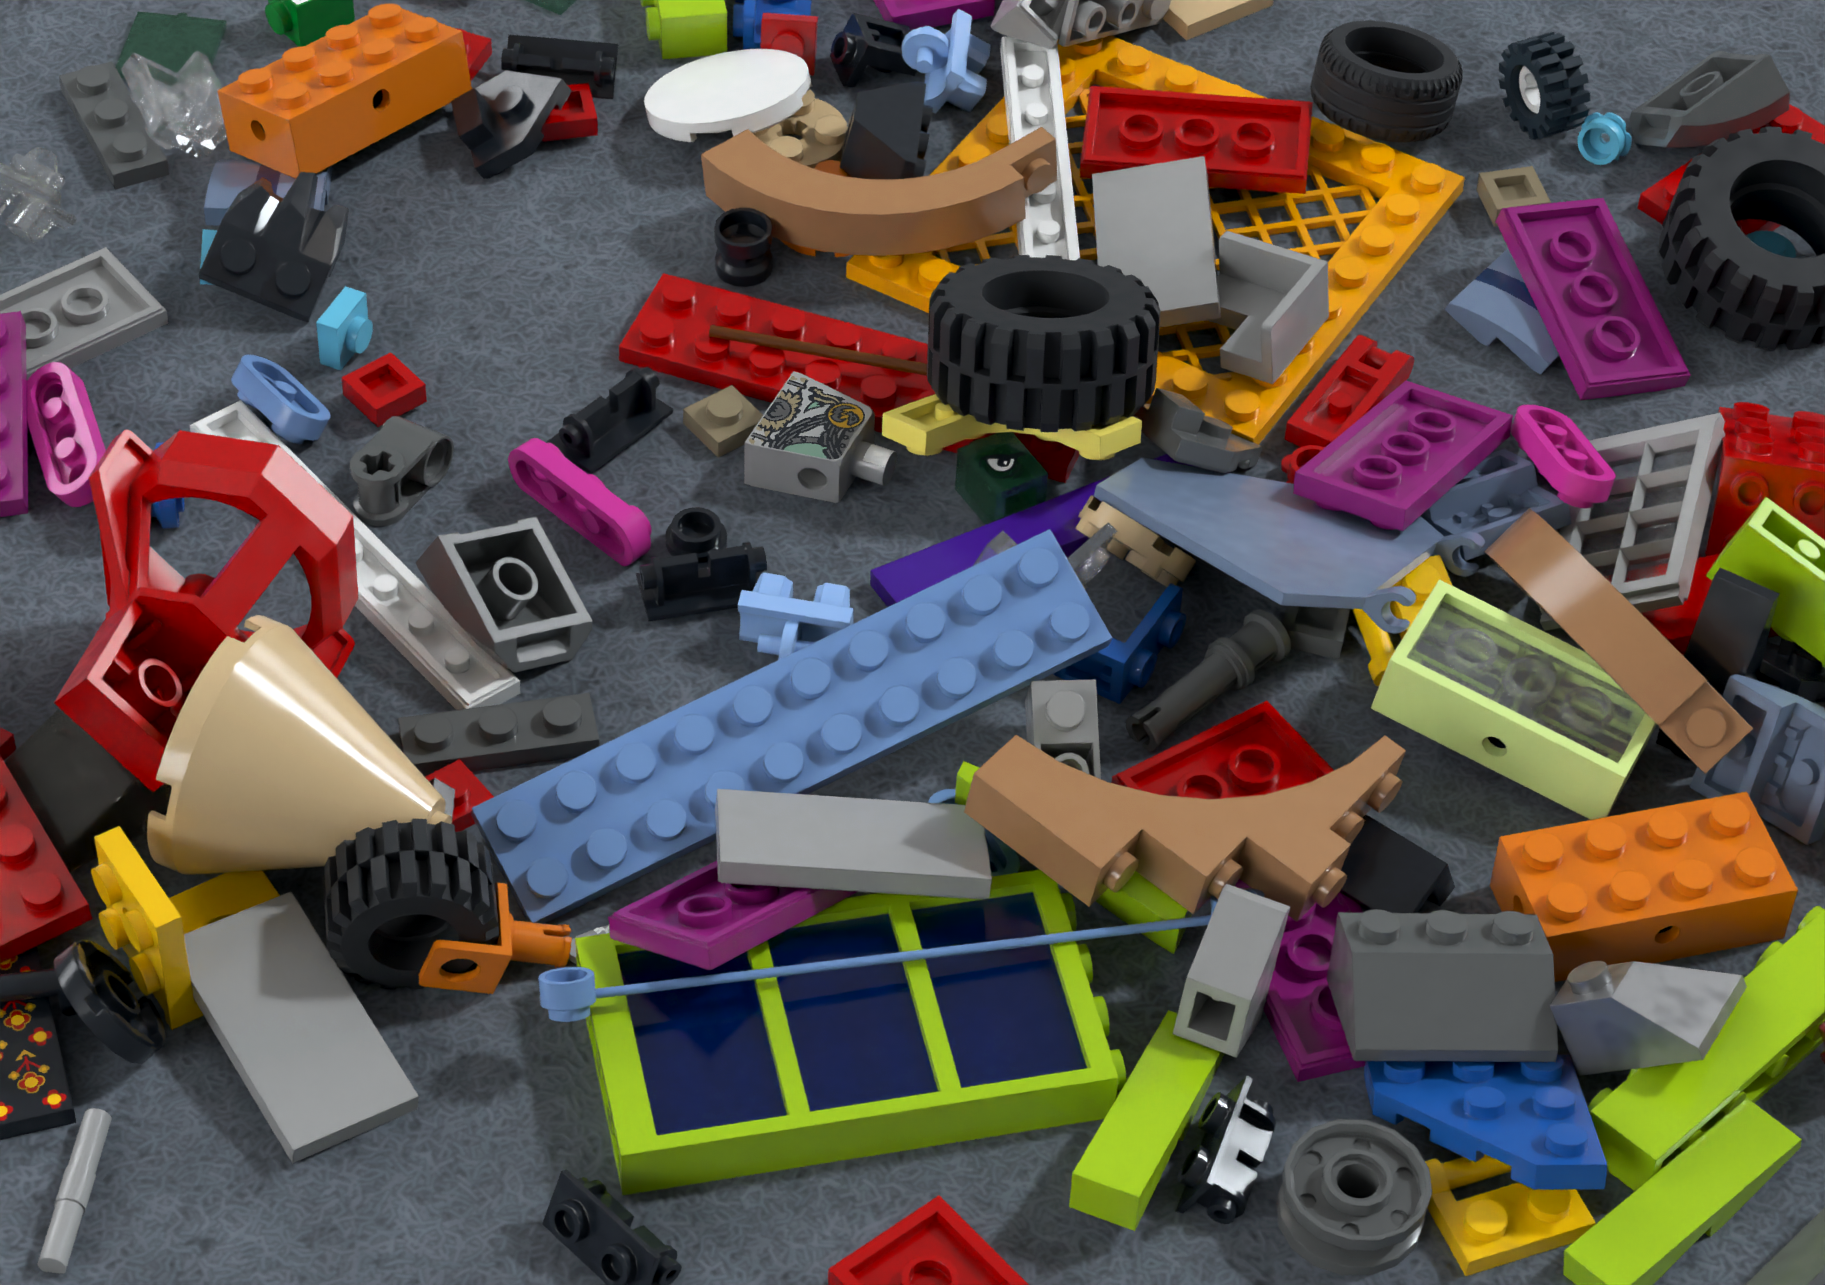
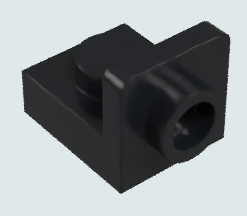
M853 12L845 28L836 35L831 46L830 58L842 85L855 88L868 65L883 73L895 71L915 76L917 70L906 64L902 57V43L905 36L911 31L909 26Z

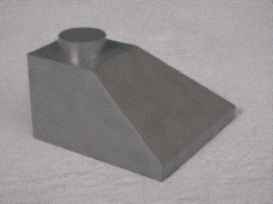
M1591 961L1576 967L1569 973L1566 982L1550 1004V1008L1579 1076L1703 1060L1747 986L1743 976L1737 974L1637 961L1607 965L1603 961Z

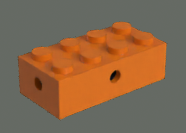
M387 3L371 8L368 15L348 25H340L329 29L324 37L306 46L287 50L283 53L281 59L263 68L243 72L239 75L237 81L217 90L230 151L296 179L300 172L316 174L444 107L455 98L471 90L472 86L462 31L439 23L434 18L424 17L405 10L397 4Z
M1747 792L1500 836L1490 881L1491 890L1502 912L1515 911L1522 914L1537 915L1553 953L1555 982L1567 980L1572 970L1591 961H1603L1607 965L1632 961L1653 964L1784 939L1798 892L1789 871Z

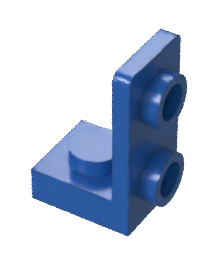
M1170 583L1125 643L1112 638L1108 647L1055 672L1053 675L1064 680H1096L1098 695L1121 704L1134 685L1143 688L1147 684L1154 671L1157 654L1163 646L1171 649L1178 642L1186 623V615L1180 612L1183 588Z

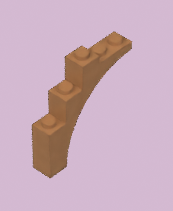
M1015 735L974 773L964 813L1088 907L1108 888L1114 893L1118 892L1136 871L1193 915L1210 899L1211 895L1219 899L1221 891L1226 884L1235 886L1240 879L1252 889L1262 891L1265 898L1290 906L1288 915L1298 922L1315 903L1323 908L1326 907L1343 887L1347 875L1341 869L1351 843L1364 824L1365 820L1363 817L1372 808L1378 813L1382 812L1401 788L1403 781L1396 775L1406 750L1384 735L1352 762L1310 783L1265 795L1202 799L1158 795L1106 782L1057 761Z

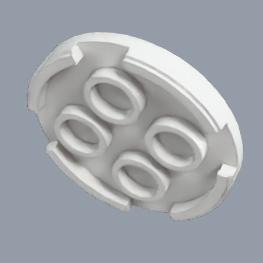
M774 49L736 50L704 57L667 73L647 91L644 104L649 124L655 132L673 140L694 142L697 139L696 133H721L732 130L734 137L747 129L754 134L781 123L801 109L803 106L802 97L807 90H810L809 87H812L806 62L795 54Z

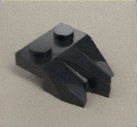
M300 172L284 198L274 194L271 182L263 177L238 193L225 213L199 271V279L309 323L327 279L331 276L344 246L349 209L334 205L327 212L314 209L318 181L315 173Z

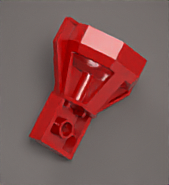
M125 429L112 440L88 477L100 529L107 602L110 610L105 613V620L55 699L54 704L152 792L165 784L156 780L159 765L178 715L197 678L213 653L227 636L244 643L255 633L240 630L237 626L293 553L306 575L311 595V613L308 624L293 630L336 678H338L354 648V639L343 629L358 600L353 515L279 445L179 430L152 451L132 431ZM173 498L208 499L242 510L258 519L259 523L215 578L200 573L184 578L150 547L151 504Z

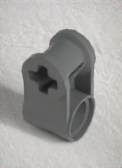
M399 416L389 418L380 428L379 432L362 449L356 452L350 460V475L358 485V493L353 500L355 515L363 523L375 527L388 526L401 520L431 487H435L446 475L453 458V440L445 434Z

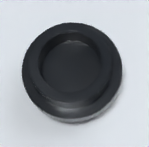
M692 507L680 511L674 516L672 523L666 530L665 538L668 552L672 556L696 553L698 564L708 562V551L727 547V531L714 512L705 508Z

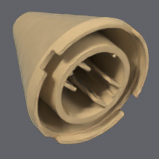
M257 615L245 620L244 627L256 632L244 643L227 636L219 645L197 678L178 715L156 776V780L171 786L167 814L165 816L153 810L148 814L147 840L150 855L157 864L185 875L324 867L328 857L336 856L335 848L344 840H356V832L367 827L377 829L382 827L383 822L397 820L398 823H408L412 819H427L429 824H437L441 821L451 824L452 817L445 814L446 802L441 794L297 633L285 624Z

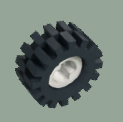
M1548 32L1508 45V49L1503 50L1501 54L1504 61L1499 62L1498 71L1504 75V78L1499 79L1500 89H1506L1507 97L1502 99L1505 107L1511 106L1513 110L1509 115L1514 122L1520 121L1519 128L1523 132L1528 131L1529 139H1543L1575 129L1584 123L1583 118L1587 117L1589 113V108L1584 104L1590 102V92L1584 90V84L1589 83L1587 73L1581 75L1579 69L1584 63L1580 55L1573 56L1575 46L1571 41L1565 42V36L1561 33Z

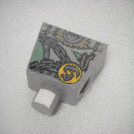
M793 371L744 442V484L838 503L856 477L886 486L890 482L896 468L897 452L874 444L875 413L869 406L806 375Z

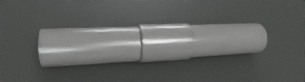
M91 1108L84 1112L69 1164L65 1169L54 1204L55 1209L38 1260V1267L44 1272L63 1274L66 1271L80 1222L87 1208L96 1178L95 1173L112 1120L111 1116L104 1110Z

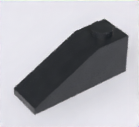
M1719 568L1713 578L1684 653V657L1721 696H1723L1728 679L1732 675L1738 674L1757 680L1779 598V593L1723 568ZM1659 728L1656 743L1670 749L1679 758L1692 761Z

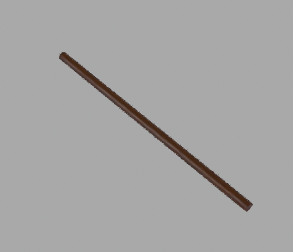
M711 325L709 330V337L927 376L926 363Z

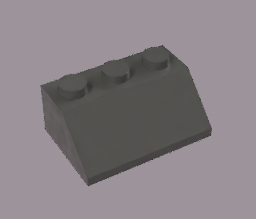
M1378 909L1368 910L1364 913L1338 912L1327 982L1354 1061L1556 1062L1558 1054L1557 1022L1550 1008V1004L1555 998L1553 953L1537 915L1522 914L1515 911H1503L1498 914H1458L1447 910H1438L1432 913H1391Z

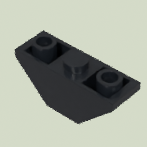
M912 81L858 92L844 138L840 168L851 177L861 179L893 180L923 177L926 167L924 157L930 133H927L933 111V107L924 105L926 83Z

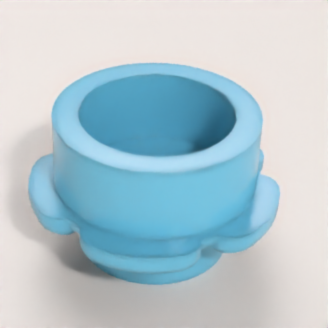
M1595 112L1584 119L1577 140L1582 156L1591 163L1605 165L1613 160L1618 161L1620 156L1627 155L1631 148L1632 138L1626 132L1625 121L1617 114L1611 112L1605 115ZM1602 133H1606L1609 135V142H1606L1602 139Z

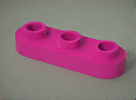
M48 363L37 369L27 380V423L48 489L66 505L81 507L94 501L88 477L106 449L82 379L63 363Z
M1538 405L1519 406L1511 426V434L1519 443V448L1525 451L1536 465L1538 472L1558 491V498L1566 504L1585 509L1591 508L1593 503L1606 502L1616 475L1576 424L1566 415L1550 408Z
M531 438L509 453V469L519 488L620 565L628 566L649 552L652 530L646 515L638 507L628 505L609 491L598 477L585 473L565 458L563 453L554 444L545 443L538 438Z

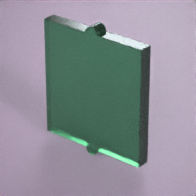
M138 11L117 62L116 69L121 78L154 81L155 85L174 83L204 87L227 28L226 20L188 17L183 12L177 15Z

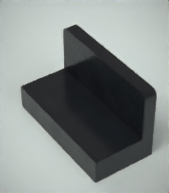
M1366 814L1363 817L1365 820L1364 824L1351 843L1341 871L1347 875V879L1339 892L1368 910L1378 909L1391 913H1417L1427 899L1441 906L1455 888L1448 863Z

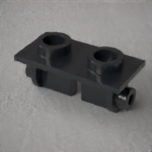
M508 34V46L503 48L501 69L503 71L562 78L567 85L589 83L592 97L613 99L619 44Z
M632 368L626 373L622 381L609 389V396L607 398L600 396L578 413L569 414L565 417L563 427L559 430V433L546 443L554 444L563 453L565 458L585 472L592 474L673 413V408L656 398V388L659 386L660 381L657 374L651 368Z
M750 542L743 543L742 546L708 551V562L699 564L696 553L666 558L651 557L650 564L640 565L639 573H636L648 621L738 608L741 591H753L763 571H767V560L763 546L752 548Z
M1246 1076L1227 1095L1217 1092L1205 1107L1198 1123V1128L1205 1132L1201 1145H1197L1190 1152L1178 1175V1181L1184 1184L1185 1187L1176 1212L1183 1214L1192 1204L1197 1202L1208 1208L1207 1214L1212 1220L1221 1224H1230L1234 1221V1218L1243 1215L1258 1173L1237 1161L1236 1158L1241 1159L1254 1168L1258 1167L1263 1161L1276 1127L1273 1108L1270 1104L1260 1099L1249 1100L1246 1098L1253 1080L1249 1076Z
M567 1169L561 1171L542 1225L603 1280L606 1285H651L655 1281L659 1285H670L679 1276L682 1269L681 1264L676 1261L677 1251L671 1245H665L644 1225L633 1230L630 1228L634 1216L607 1192L606 1186L601 1181H589L585 1177L576 1179Z

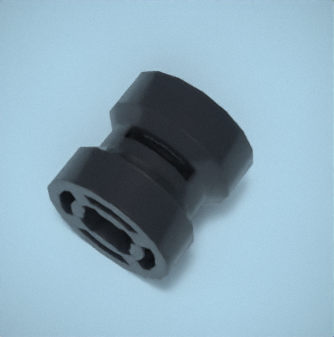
M743 207L731 209L721 214L716 220L714 227V240L717 247L715 255L717 276L724 282L739 287L756 286L764 282L771 275L773 268V256L770 250L772 243V224L770 219L758 210Z

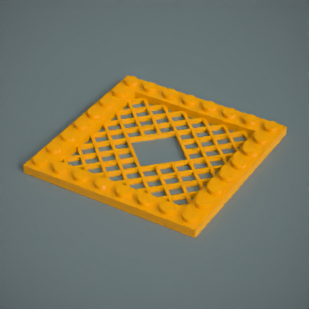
M1107 36L1066 47L1059 45V39L1057 40L1065 115L1078 101L1084 113L1081 116L1066 117V129L1085 126L1090 86L1094 84L1102 87L1266 98L1239 85L1231 84L1196 70L1189 65L1181 64L1114 36ZM1005 96L930 175L958 169L977 162L1009 145ZM1312 116L1307 175L1311 176L1317 190L1306 191V194L1278 192L1279 195L1252 199L1248 190L1237 189L1241 200L1214 204L1210 196L1212 227L1218 240L1224 232L1230 231L1250 238L1258 237L1259 241L1272 244L1269 235L1296 231L1303 247L1290 248L1289 250L1318 259L1322 255L1334 254L1328 262V319L1274 384L1236 372L1213 375L1202 369L1198 359L1220 356V348L1231 337L1226 326L1206 320L1159 328V336L1176 333L1183 350L1162 353L1158 351L1155 390L1159 388L1182 394L1201 409L1205 416L1216 418L1232 426V434L1259 445L1463 192L1464 176ZM1083 141L1068 143L1072 183L1078 195L1074 196L1075 207L1082 206L1088 220L1087 222L1076 223L1077 233L1093 232L1096 239L1093 193H1087L1082 179L1088 178H1080V168H1077L1072 154L1082 153ZM1323 176L1346 186L1328 188ZM1361 196L1367 209L1364 211L1340 214L1333 200L1335 198ZM1372 196H1374V197H1376V198H1378V199H1380V200H1379L1377 203H1375V201H1374V199H1373ZM1322 200L1329 214L1328 216L1302 219L1295 204ZM1285 206L1291 221L1263 224L1257 209ZM1246 211L1253 225L1225 230L1219 215ZM1361 222L1350 235L1345 224ZM1016 224L1010 226L1011 232L989 235L973 242L941 250L889 256L853 255L846 263V278L929 313V300L932 292L950 272L956 273L960 267L951 263L947 252L976 248L981 263L984 259L990 258L987 250L989 246L1015 243L1019 252ZM1335 227L1340 237V242L1314 245L1307 231L1309 229ZM1097 248L1079 250L1081 259H1097ZM1216 259L1217 270H1220L1219 259ZM1216 328L1222 344L1193 348L1187 333L1188 331ZM1155 391L1153 392L1150 399L1146 402L1147 404H1151Z

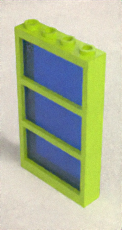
M1039 869L992 876L989 899L985 900L889 893L845 898L712 970L610 939V933L575 938L576 967L588 968L594 972L595 989L1073 932L1076 931L1077 920L1071 894L1069 892L1061 893L1058 883ZM1076 941L597 998L596 1002L590 1005V1015L585 1019L622 1195L1105 1119L1117 1098V1091H1121L1127 1081L1126 1069L1121 1051L1119 1049L1110 1050L1106 1036H1109L1110 1026L1103 996L1093 997L1089 985L1093 981V968L1087 945L1085 943L1077 945Z

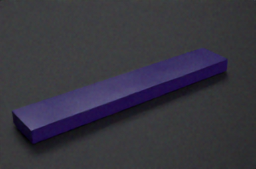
M1168 454L1154 458V460L1193 466L1175 461ZM1110 476L872 569L870 571V586L885 605L889 607L1049 529L1067 558L1098 546L1096 543L1077 531L1075 527L1081 520L1078 515L1090 496H1094L1096 485Z

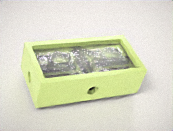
M1438 580L1390 658L1371 709L1590 820L1608 817L1656 726V723L1586 652L1441 580Z

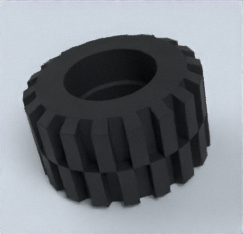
M412 819L408 823H398L397 820L383 822L382 827L377 829L367 827L356 832V840H344L335 848L336 856L328 857L324 866L325 875L323 876L327 949L330 957L336 959L337 967L345 974L355 973V980L366 985L378 983L380 988L396 990L398 987H410V990L423 989L424 987L419 984V972L436 940L486 945L497 944L499 923L493 862H490V853L485 845L477 844L476 836L467 830L455 832L453 824L442 821L437 824H429L427 819ZM455 959L444 963L441 969L453 974H462L475 969L476 962L468 959Z

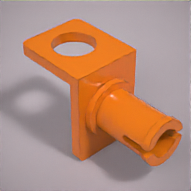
M496 882L495 892L499 923L497 944L486 945L436 940L419 972V984L423 987L494 994L510 960L554 965L558 968L565 967L571 951L572 937H567L571 933V928L565 924L551 925L514 920L512 914L509 913L507 884ZM455 959H468L478 964L472 971L462 974H453L441 969L444 963Z

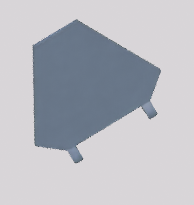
M1140 458L1100 482L1095 488L1094 497L1107 503L1280 605L1363 609L1379 628L1392 634L1403 632L1409 627L1410 622L1406 619L1396 618L1390 610V602L1397 601L1403 606H1411L1416 601V595L1411 589L1403 586L1392 587L1394 584L1433 554L1440 555L1444 565L1453 574L1462 577L1471 576L1478 571L1479 565L1464 561L1460 555V546L1464 545L1472 550H1481L1485 545L1484 538L1475 532L1469 531L1443 536L1421 516L1404 531L1382 529L1373 525L1368 519L1342 510H1327L1318 506L1313 500L1293 494L1294 484L1234 473H1220L1205 468L1148 458Z

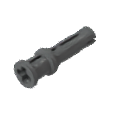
M1256 609L1245 616L1243 627L1229 638L1220 637L1209 644L1205 660L1185 674L1148 705L1127 718L1126 729L1129 736L1138 743L1149 735V739L1142 744V747L1151 752L1159 747V744L1185 725L1229 689L1236 691L1248 687L1253 683L1256 671L1270 660L1278 662L1290 653L1291 640L1285 627L1273 614L1266 610Z

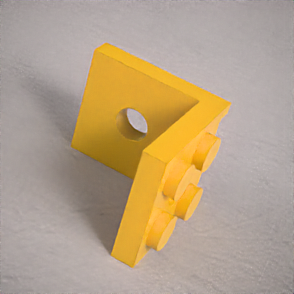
M120 826L95 836L99 865L91 869V874L95 887L106 904V910L99 912V920L108 942L115 950L123 948L129 957L130 969L138 987L146 996L153 993L163 1008L165 1020L172 1030L203 1016L193 998L184 934L280 896L261 870L224 873L168 898Z

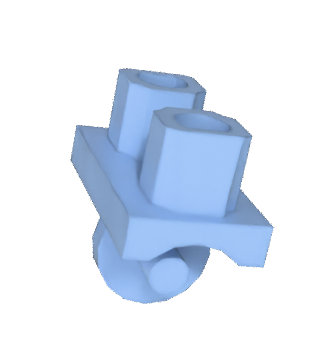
M957 9L953 14L951 28L945 34L930 26L920 27L910 31L902 43V57L906 64L920 73H925L924 83H926L924 105L933 107L932 112L935 114L946 101L962 110L970 112L986 92L987 79L978 75V73L986 65L991 45L970 34L972 16L960 9Z
M762 573L753 591H741L738 602V612H740L739 640L758 643L757 652L779 655L778 660L853 624V608H850V589L843 585L831 583L819 585L816 589L814 601L793 598V582L785 576Z

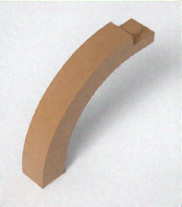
M1043 127L1036 129L977 162L935 175L908 179H861L816 170L795 162L773 150L749 129L701 154L706 196L725 212L742 207L758 210L770 219L772 237L803 247L850 255L889 256L916 254L976 241L1026 219L1025 198L1034 193L1041 192L1048 185L1057 181L1056 139Z
M1530 508L1484 551L1526 596L1530 597L1609 675L1704 774L1753 729L1707 682L1705 677L1593 565Z

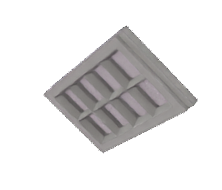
M1721 413L1589 440L1614 471L1616 477L1606 502L1593 503L1591 508L1586 509L1569 505L1572 524L1560 528L1559 534L1593 565L1640 613L1683 605L1684 601L1688 600L1721 456L1722 438L1725 437L1723 430L1725 420ZM1540 608L1542 613L1540 623L1544 631L1561 628Z

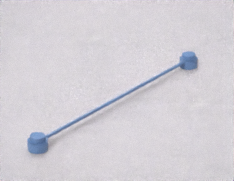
M1240 888L1248 892L1257 894L1259 896L1265 897L1264 893L1260 890L1252 888ZM1213 895L1210 896L1211 915L597 989H595L594 972L591 969L563 967L552 969L539 975L540 1003L543 1008L548 1009L549 1019L558 1022H571L587 1018L590 1015V1005L594 1004L597 998L1208 925L1218 899Z

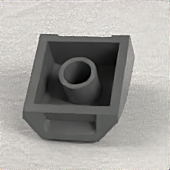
M1715 51L1631 112L1629 120L1634 144L1658 147H1695L1708 145L1716 139L1723 137L1727 140L1731 133L1750 128L1753 131L1788 111L1790 91L1770 54L1747 55Z
M536 516L520 519L514 524L464 534L455 532L439 535L416 561V565L428 586L459 626L495 661L514 673L572 660L592 631V619Z

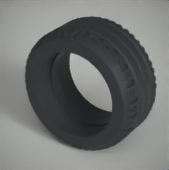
M1353 21L1332 29L1322 40L1311 81V97L1322 114L1329 120L1356 134L1390 142L1423 141L1438 135L1449 125L1462 83L1463 69L1454 52L1443 42L1427 33L1390 22Z

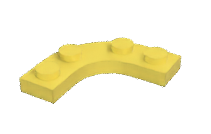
M936 394L883 413L882 436L905 445L907 450L913 454L924 456L938 454L942 452L944 447L965 439H977L987 433L1003 432L1033 434L1044 441L1059 442L1078 450L1082 457L1091 460L1110 459L1115 456L1116 452L1141 443L1142 420L1132 416L1129 418L1122 416L1118 423L1105 427L1101 424L1092 425L1090 430L1074 431L1071 428L1058 429V432H1041V429L1024 428V431L1007 429L1006 425L994 423L988 425L977 422L975 417L970 414L962 416L954 412L949 404L944 405Z

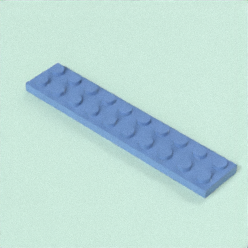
M1049 529L473 807L472 817L527 922L544 924L716 840L715 804L717 789L807 795L1029 686L1031 681H1039L1108 647L1112 641V636L1052 531Z

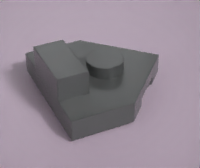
M1156 388L1151 404L1146 403L1136 414L1132 415V417L1142 420L1141 432L1172 459L1220 473L1232 472L1236 470L1237 466L1242 469H1248L1257 464L1263 446L1232 434L1233 427L1216 418L1205 416L1201 409L1182 394Z

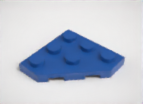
M1557 1054L1556 1062L1365 1061V1086L1373 1115L1394 1125L1403 1121L1404 1117L1430 1129L1429 1141L1474 1162L1479 1161L1486 1154L1512 1166L1510 1179L1534 1190L1605 1189L1608 1165L1570 1054Z

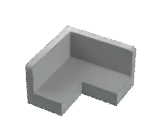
M1226 231L1218 240L1220 273L1217 279L1221 318L1207 320L1236 329L1220 348L1221 368L1274 384L1329 317L1328 261Z

